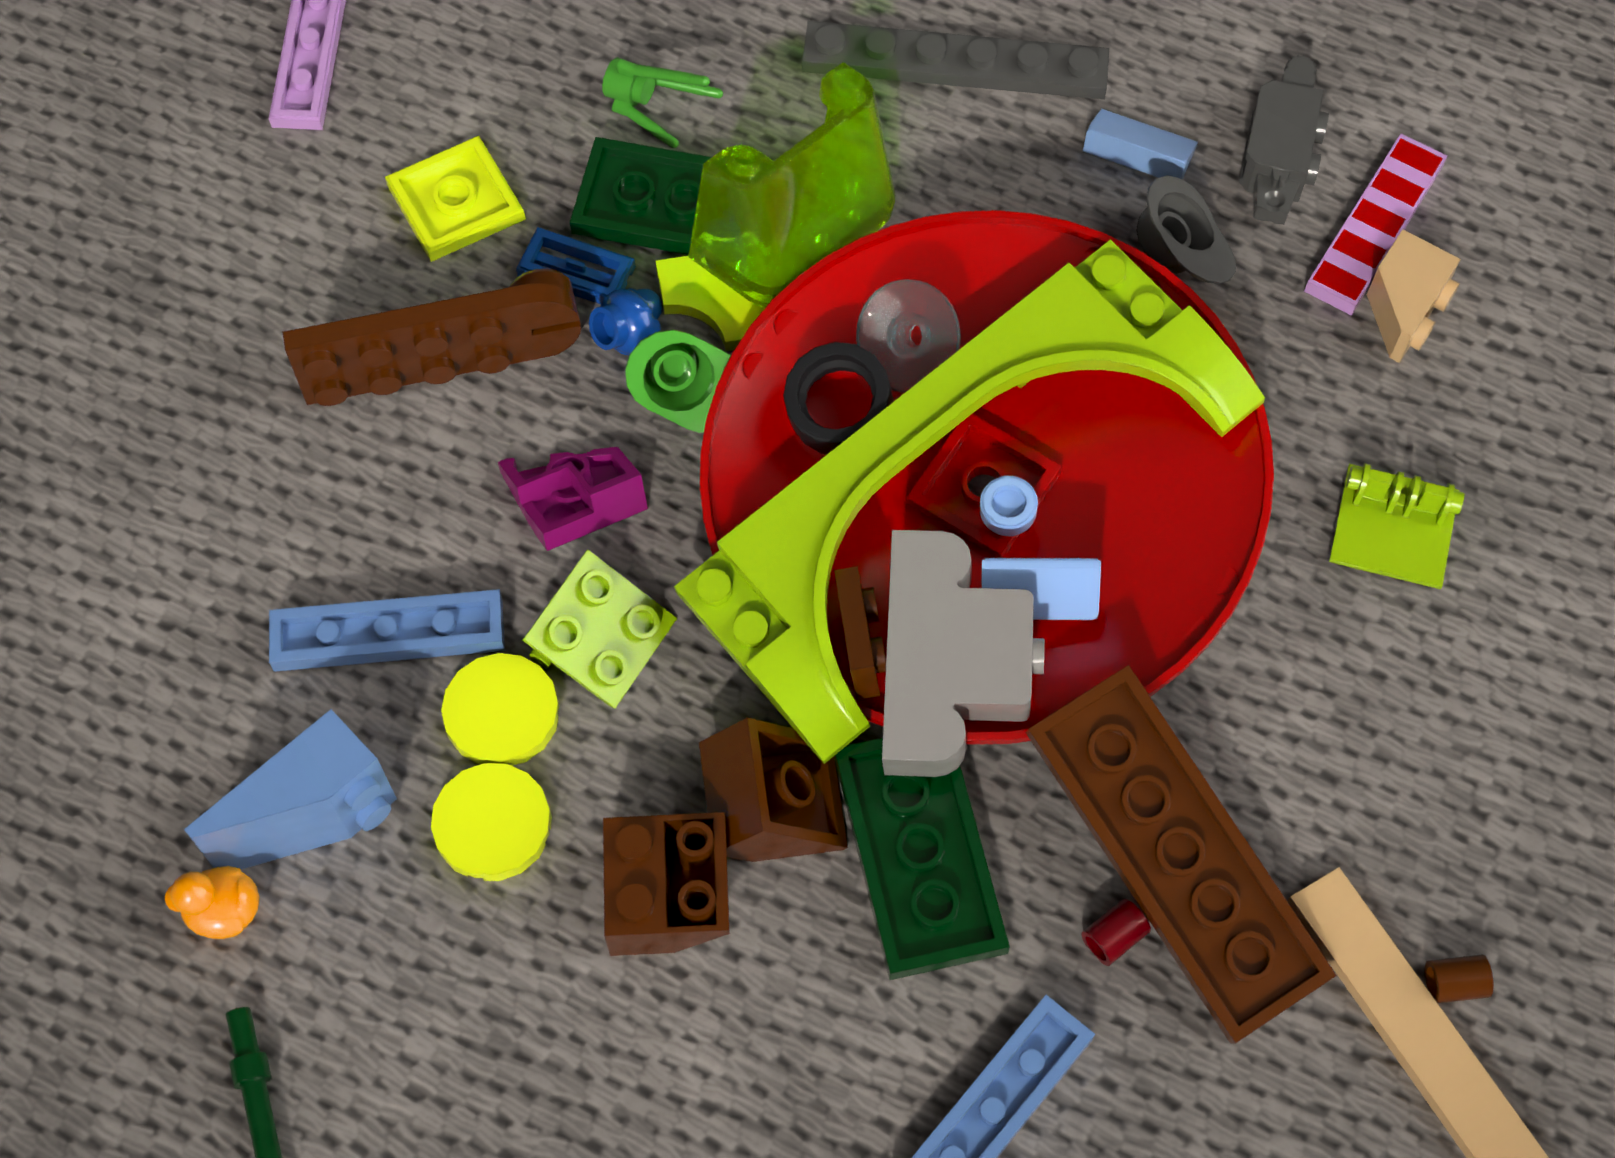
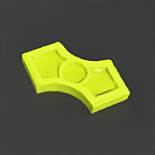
M708 253L655 261L664 314L688 315L705 322L720 336L726 351L735 350L750 325L772 301L769 289L744 288L726 280L714 268Z

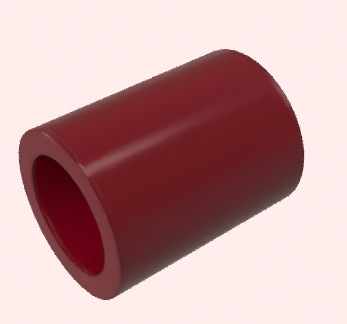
M1123 898L1081 933L1085 945L1099 961L1106 966H1110L1151 932V927L1141 910L1130 900Z

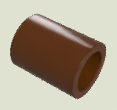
M1483 954L1428 960L1425 963L1424 975L1427 988L1438 1004L1490 998L1493 994L1494 981L1492 969L1487 957Z

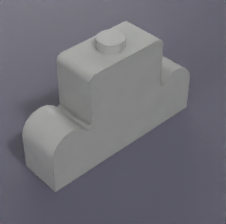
M892 530L882 747L884 775L937 777L953 772L960 766L966 753L964 720L1026 721L1030 717L1032 674H1044L1045 639L1033 638V594L1025 589L970 588L972 581L970 549L964 540L954 533L944 531Z

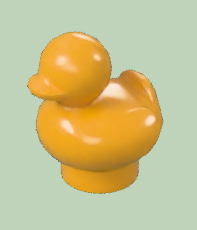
M223 866L208 869L201 873L187 872L182 874L166 891L165 903L170 910L180 912L186 926L197 935L211 939H226L237 936L253 921L258 911L259 893L251 877L243 873L240 868Z

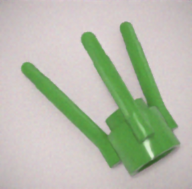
M618 57L614 58L608 65L602 84L604 96L614 99L612 105L613 112L629 117L671 148L678 147V140L634 108V106L638 103L647 104L653 95L655 85L713 98H721L723 96L721 89L708 86L710 79L707 76L635 64Z

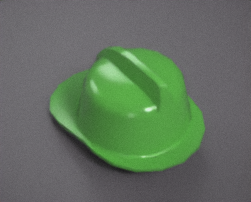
M673 329L658 331L642 339L630 353L625 368L626 385L634 400L647 410L688 430L701 433L705 429L706 418L716 386L731 355L690 333Z

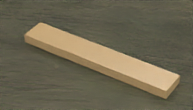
M1340 867L1290 896L1287 902L1465 1157L1549 1158Z

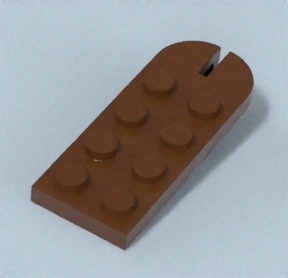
M544 268L534 269L521 274L508 288L314 325L282 333L286 354L306 404L318 403L323 406H333L344 402L347 397L370 392L376 395H388L397 392L405 385L425 381L430 384H443L451 381L456 375L475 371L493 374L505 370L510 364L555 356L575 343L581 332V324L570 279L557 270Z

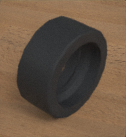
M840 342L815 347L800 357L787 375L783 394L787 415L794 431L805 445L824 455L830 453L894 402L887 371L876 356L856 344ZM837 371L855 372L863 376L870 385L873 396L871 408L863 419L853 426L841 429L824 428L815 423L809 415L806 405L808 391L814 382L826 374Z

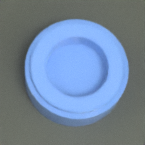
M1001 476L989 482L983 489L980 498V515L983 523L992 532L1002 536H1016L1028 530L1036 519L1038 507L1037 494L1026 480L1016 476Z

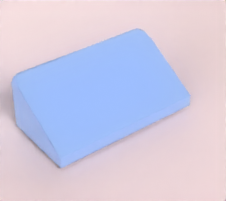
M1101 109L1088 127L1083 152L1158 178L1168 175L1183 179L1198 142Z
M985 558V560H982V588L1029 590L1034 598L1033 620L1097 619L1099 614L1101 560H1098V558Z

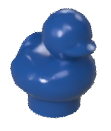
M634 288L619 289L609 293L603 299L601 306L595 308L589 317V329L594 342L604 350L615 349L623 355H630L642 339L661 331L660 322L657 320L663 309L660 296L650 289L636 290Z

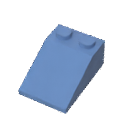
M330 709L188 825L184 831L213 868L231 866L245 869L352 838L361 829L364 831L372 830L386 819L391 811V804L397 798L377 757Z

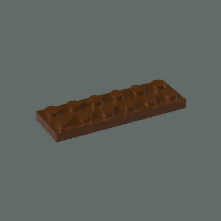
M1129 665L1025 732L1230 1044H1236L1337 976Z

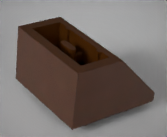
M725 812L603 818L604 937L610 956L676 953L730 934Z

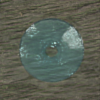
M905 279L893 281L882 286L869 297L858 319L856 330L857 345L876 356L887 371L891 390L905 393L960 348V325L952 304L940 290L923 281ZM916 325L920 328L922 334L921 343L918 346L911 339V331Z

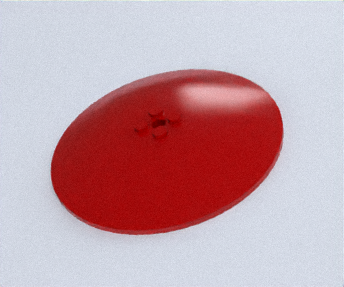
M1000 210L960 211L926 216L891 225L858 238L832 252L796 277L766 306L750 325L733 351L715 389L706 418L700 455L702 513L712 556L719 551L717 541L826 456L803 443L794 431L787 415L783 397L786 379L800 357L815 347L833 342L856 344L874 354L886 369L895 401L1066 264L1070 263L1075 268L1110 239L1182 310L1190 305L1228 346L1254 382L1255 379L1237 343L1220 319L1188 285L1165 266L1135 247L1103 232L1067 220L1033 213ZM1078 370L1033 379L1021 389L1015 386L977 409L872 495L850 524L837 550L827 591L829 637L842 677L867 721L882 727L884 725L886 672L877 673L880 696L857 700L850 672L834 570L858 566L862 589L874 587L879 622L868 623L871 638L882 636L885 656L887 657L892 530L944 531L954 533L963 539L970 549L972 581L970 588H982V560H985V558H1098V560H1101L1099 614L1097 619L1033 620V638H1044L1045 647L1044 674H1032L1030 717L1022 722L964 720L966 744H1013L1031 741L1025 733L1030 727L1128 665L1150 697L1183 673L1209 647L1231 618L1249 586L1264 546L1272 510L1274 485L1272 439L1264 404L1260 405L1221 437L1179 394L1159 383L1123 372ZM837 371L826 374L813 383L807 394L806 405L808 413L815 423L824 428L841 429L853 426L867 415L871 408L873 396L871 387L863 376L855 372ZM983 474L990 475L995 479L1001 476H1016L1026 480L1034 488L1038 499L1037 515L1034 523L1028 530L1016 536H1002L992 532L981 519V497L974 495L969 490V482L974 477Z

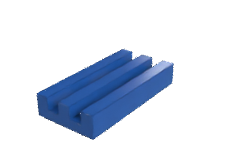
M537 227L516 271L517 276L534 269H544L548 267L547 269L551 268L560 271L570 279L574 296L602 304L603 299L609 293L626 288L629 275L632 276L636 266L634 258ZM543 246L616 270L615 275L586 267L583 262L571 258L562 259L540 252V249Z

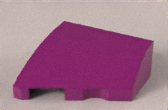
M619 447L593 449L583 454L569 452L550 454V462L547 466L519 472L517 471L515 458H506L498 462L500 473L529 526L547 551L648 509L641 473Z

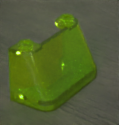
M844 62L828 72L821 80L819 96L822 103L828 107L825 122L773 161L751 146L737 145L721 150L703 163L689 258L757 306L766 307L773 298L804 271L832 252L858 238L878 231L892 216L896 194L874 89L871 82L865 76Z

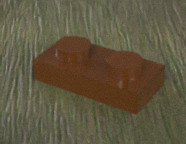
M858 566L834 570L850 672L856 698L860 700L880 696L877 673L886 672V656L882 636L874 638L870 636L868 623L879 622L874 587L862 589Z

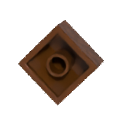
M748 717L699 742L707 813L725 812L728 858L757 862L841 851L848 848L834 756L824 764L793 728Z

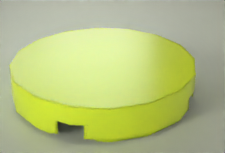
M504 653L476 658L460 669L445 689L441 708L449 740L462 756L479 765L483 763H510L513 766L527 762L545 749L556 732L559 718V704L553 681L541 666L521 655Z
M483 763L461 771L444 785L433 805L431 830L440 855L454 871L467 877L469 875L474 878H483L484 881H501L521 874L540 858L546 846L549 829L551 830L552 815L543 789L527 772L509 764Z

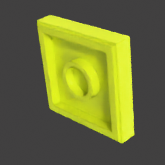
M476 136L385 176L389 190L431 262L526 220L522 206L480 136Z

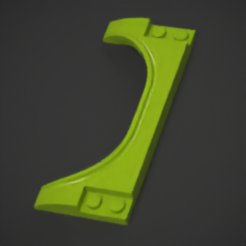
M1111 239L1075 268L1070 263L1066 264L717 541L719 551L674 586L677 595L824 764L870 727L869 722L845 683L833 653L827 622V591L830 573L837 550L850 524L872 495L892 477L994 397L1015 386L1021 389L1033 379L1056 373L1078 370H1106L1147 378L1179 394L1221 437L1264 403L1265 397L1254 380L1205 320L1190 305L1182 310Z

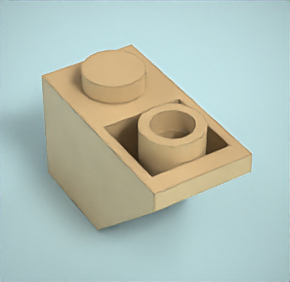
M1403 229L1378 266L1367 293L1389 357L1400 363L1410 346L1418 351L1422 348L1435 325V321L1428 318L1433 309L1436 308L1444 312L1460 285V283L1452 280V277L1461 260Z

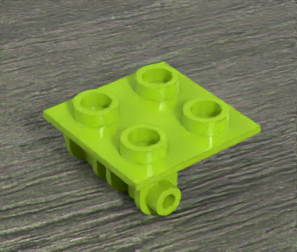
M1364 463L1363 467L1349 464L1329 562L1442 589L1455 514L1459 515L1465 494L1455 489L1454 484L1448 483L1445 487L1421 481V476L1414 475L1412 479L1404 477V472L1400 471L1395 475L1370 469L1371 465Z
M587 549L522 641L533 648L529 656L535 663L544 668H548L553 663L604 703L616 709L677 618Z

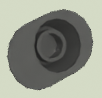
M1167 175L1155 179L1148 188L1147 208L1139 216L1136 232L1143 251L1147 256L1165 266L1172 273L1177 274L1187 271L1198 279L1214 284L1230 281L1236 272V259L1228 242L1215 223L1204 198L1192 185L1181 178Z

